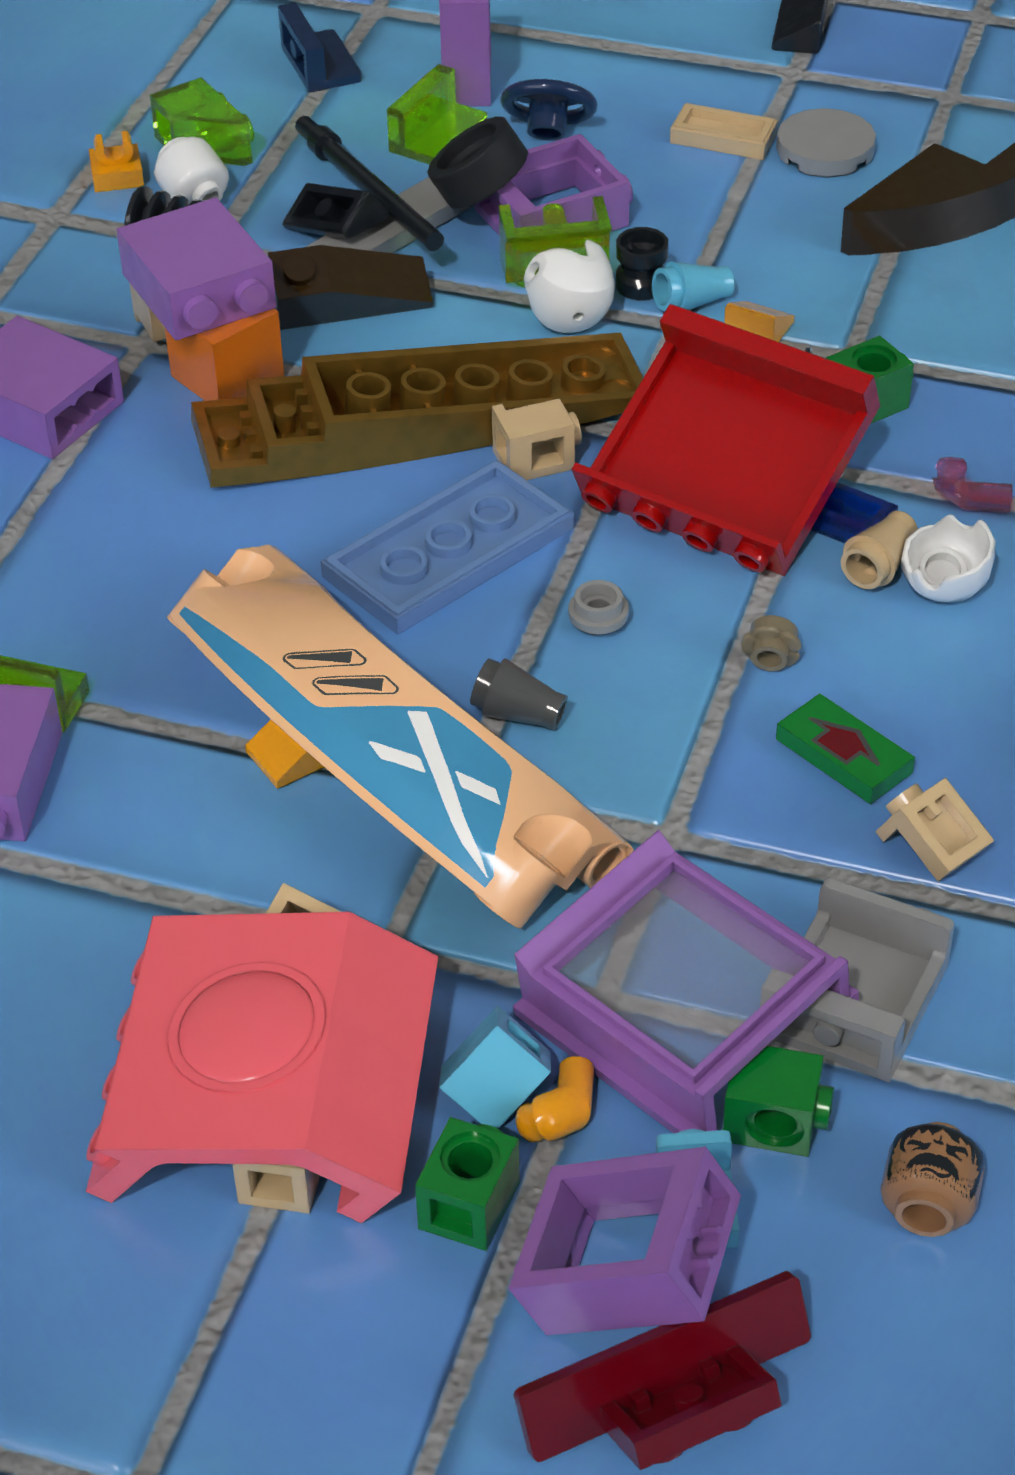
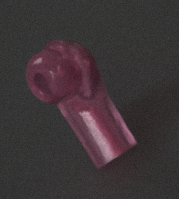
M941 457L937 461V476L932 477L934 488L959 508L970 511L1010 512L1012 484L974 482L965 478L967 463L963 458Z

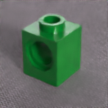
M880 335L826 357L828 360L874 375L880 408L871 424L909 408L914 363Z
M766 1046L728 1082L725 1095L723 1130L730 1132L731 1143L809 1157L814 1128L828 1130L834 1087L821 1085L824 1055Z
M450 1117L415 1184L418 1229L487 1251L520 1183L519 1138L504 1134L501 1130L487 1124L475 1125Z

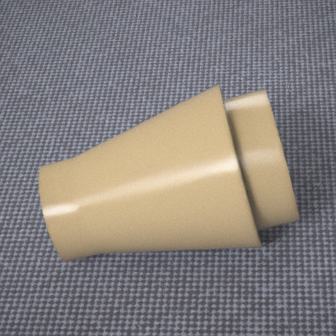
M893 511L882 521L847 540L841 557V568L847 579L863 589H874L890 583L901 563L905 540L918 529L914 519L905 512Z

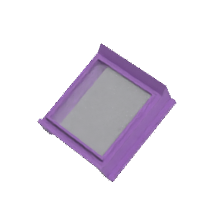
M657 830L514 954L522 998L513 1005L514 1015L570 1057L580 1056L589 1059L594 1065V1074L672 1133H678L687 1129L717 1131L714 1095L827 989L859 1000V991L849 985L848 960L842 956L835 959L675 852L660 830Z

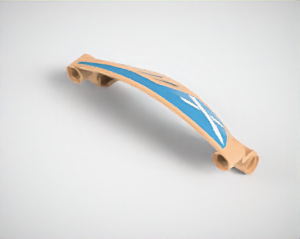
M263 545L260 547L237 549L217 576L203 569L167 616L168 620L182 631L243 694L295 742L412 842L473 890L476 897L488 908L516 928L522 929L555 885L567 891L574 880L578 878L591 888L633 852V847L624 838L585 807L558 782L504 742L395 654L345 610L323 585L312 578L277 547Z

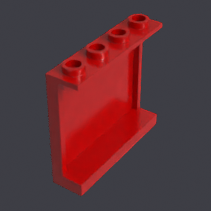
M669 304L659 321L665 343L592 466L589 468L575 462L571 468L581 491V497L587 504L601 512L609 513L613 509L629 515L637 524L647 530L661 532L662 529L680 535L689 545L698 550L711 552L713 549L731 555L739 564L751 571L764 572L767 569L785 576L880 408L874 375Z

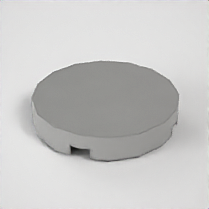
M828 108L804 110L789 116L780 124L777 133L776 150L783 162L787 165L789 160L797 163L798 171L807 175L820 177L845 176L857 171L858 164L865 162L867 165L872 161L875 151L876 134L870 123L853 113Z

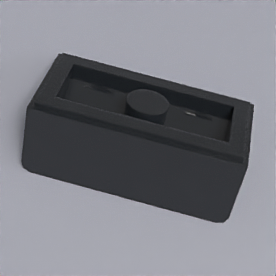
M781 0L772 40V49L777 51L818 53L828 0Z
M307 183L283 220L282 225L290 230L349 239L389 216L390 212L368 191Z

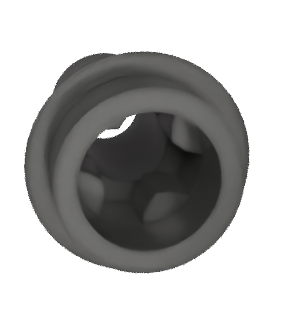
M488 658L475 681L470 704L481 708L482 716L543 726L554 731L562 718L568 696L553 690L506 658L501 663Z

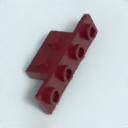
M784 1271L709 1304L704 1322L660 1325L518 1387L514 1392V1400L528 1453L535 1461L542 1462L607 1433L641 1471L654 1464L674 1460L683 1451L724 1432L742 1429L749 1425L753 1419L782 1407L776 1379L760 1364L806 1344L811 1338L800 1280L790 1271Z

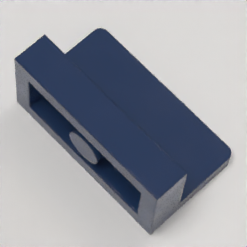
M296 2L278 6L281 48L309 93L362 81L359 67L335 30L328 29L314 32Z

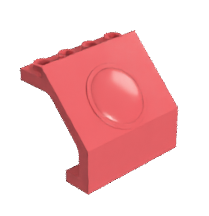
M352 912L153 916L145 949L137 960L132 972L131 984L135 988L131 1004L118 1027L116 1038L121 1044L116 1064L109 1072L103 1086L102 1099L106 1103L101 1123L95 1130L86 1153L87 1160L93 1162L86 1192L112 1203L150 1169L168 1163L293 1165L307 1169L340 1184L341 1190L337 1212L363 1223L400 1195L402 1191L438 956Z

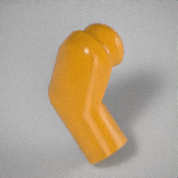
M572 1056L562 1060L559 1064L558 1087L537 1095L532 1103L523 1104L517 1110L515 1117L516 1127L524 1139L532 1143L539 1142L544 1138L548 1141H553L579 1131L587 1125L591 1117L594 1065L589 1059Z

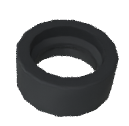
M491 117L467 128L445 145L431 161L427 174L450 208L463 209L483 201L504 187L517 175L525 164L528 150L505 117Z

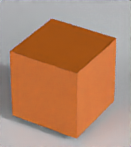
M274 308L177 341L165 328L171 376L204 401L246 398L247 379L284 376L279 312Z

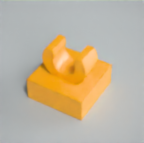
M121 131L122 145L105 147L102 134L94 136V148L88 150L95 193L138 188L144 185L138 143L132 144L128 131Z

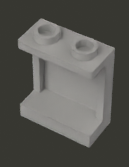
M830 877L826 878L820 888L817 914L804 938L835 959L842 956L848 960L849 985L859 991V1000L827 989L774 1040L807 1053L824 1055L826 1060L890 1083L948 967L954 931L953 920L935 914L930 910L915 907L871 892L860 886L851 885ZM772 970L762 988L760 1007L792 977Z

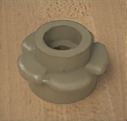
M775 615L762 616L754 620L750 626V631L745 633L741 640L742 651L750 654V661L756 667L765 671H779L785 666L795 664L800 657L798 651L802 645L798 638L799 632L797 627L790 620Z

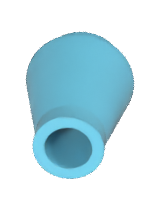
M670 261L664 268H658L652 278L653 298L657 307L662 311H666L669 304L691 310L717 299L729 298L734 292V276L728 266L713 267Z

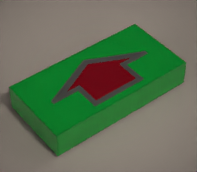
M820 693L777 723L776 740L870 805L913 773L915 756Z

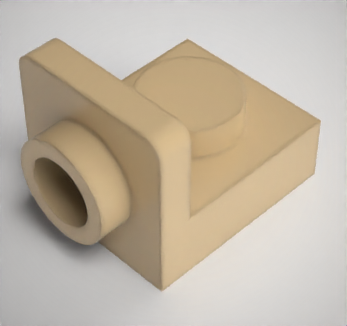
M946 777L925 792L916 783L895 797L886 805L887 810L892 816L875 831L883 842L900 832L937 882L995 841Z

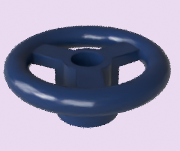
M531 79L514 83L508 86L500 97L503 109L511 116L528 122V135L541 140H559L564 138L567 125L581 123L590 119L596 113L598 106L594 95L585 88L573 83L552 79ZM518 102L529 104V107L524 106ZM582 104L579 108L567 110L568 106Z

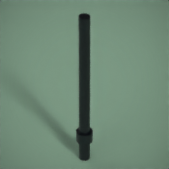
M306 115L297 119L295 123L296 131L307 140L308 148L319 159L329 160L362 191L370 192L389 210V215L429 251H436L442 247L444 243L443 234L342 146L340 137L333 130L325 125L319 126L312 118Z

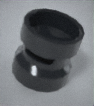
M634 227L620 233L616 239V258L621 263L616 269V290L628 299L637 301L654 299L652 294V278L658 268H664L663 264L668 258V238L663 232L654 228Z

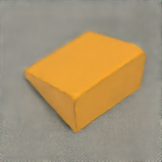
M748 301L729 302L725 307L724 323L777 342L781 340L795 320V315Z
M271 719L245 745L246 753L277 789L324 768L322 764Z

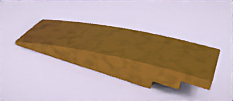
M621 332L302 357L301 375L247 379L246 398L191 402V422L210 488L373 468L493 445L492 406L503 404L504 408L509 410L560 398L567 412H574L576 414L579 424L623 413L643 380V376Z

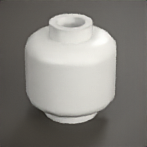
M178 137L165 144L158 154L154 169L155 178L162 190L170 194L171 199L176 195H183L188 198L189 204L196 199L205 201L215 197L221 201L229 181L228 169L204 139L198 137Z

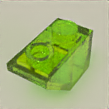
M202 77L150 94L154 135L163 146L178 137H198L204 139L213 148L224 164L245 166L253 163L251 142L254 141V129L250 119L246 114H241L227 101L221 92H217Z

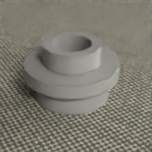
M592 580L583 583L576 589L568 605V615L571 623L579 630L594 635H603L620 629L626 623L629 616V605L621 589L616 584L605 580Z

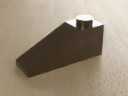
M326 245L268 252V257L271 259L273 266L277 306L274 309L279 312L280 330L433 308V299L426 268L421 256Z

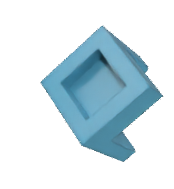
M497 1005L442 1065L439 1088L478 1122L499 1129L551 1073L550 1050Z

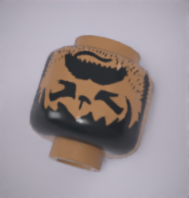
M931 1122L908 1127L896 1135L889 1149L881 1182L883 1204L903 1228L920 1236H943L950 1231L964 1226L970 1222L978 1207L985 1172L983 1153L971 1138L950 1124Z

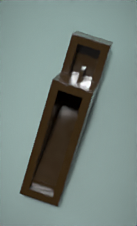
M1015 143L986 164L939 144H932L844 208L840 252L847 255H870L932 247L976 235L1015 218Z

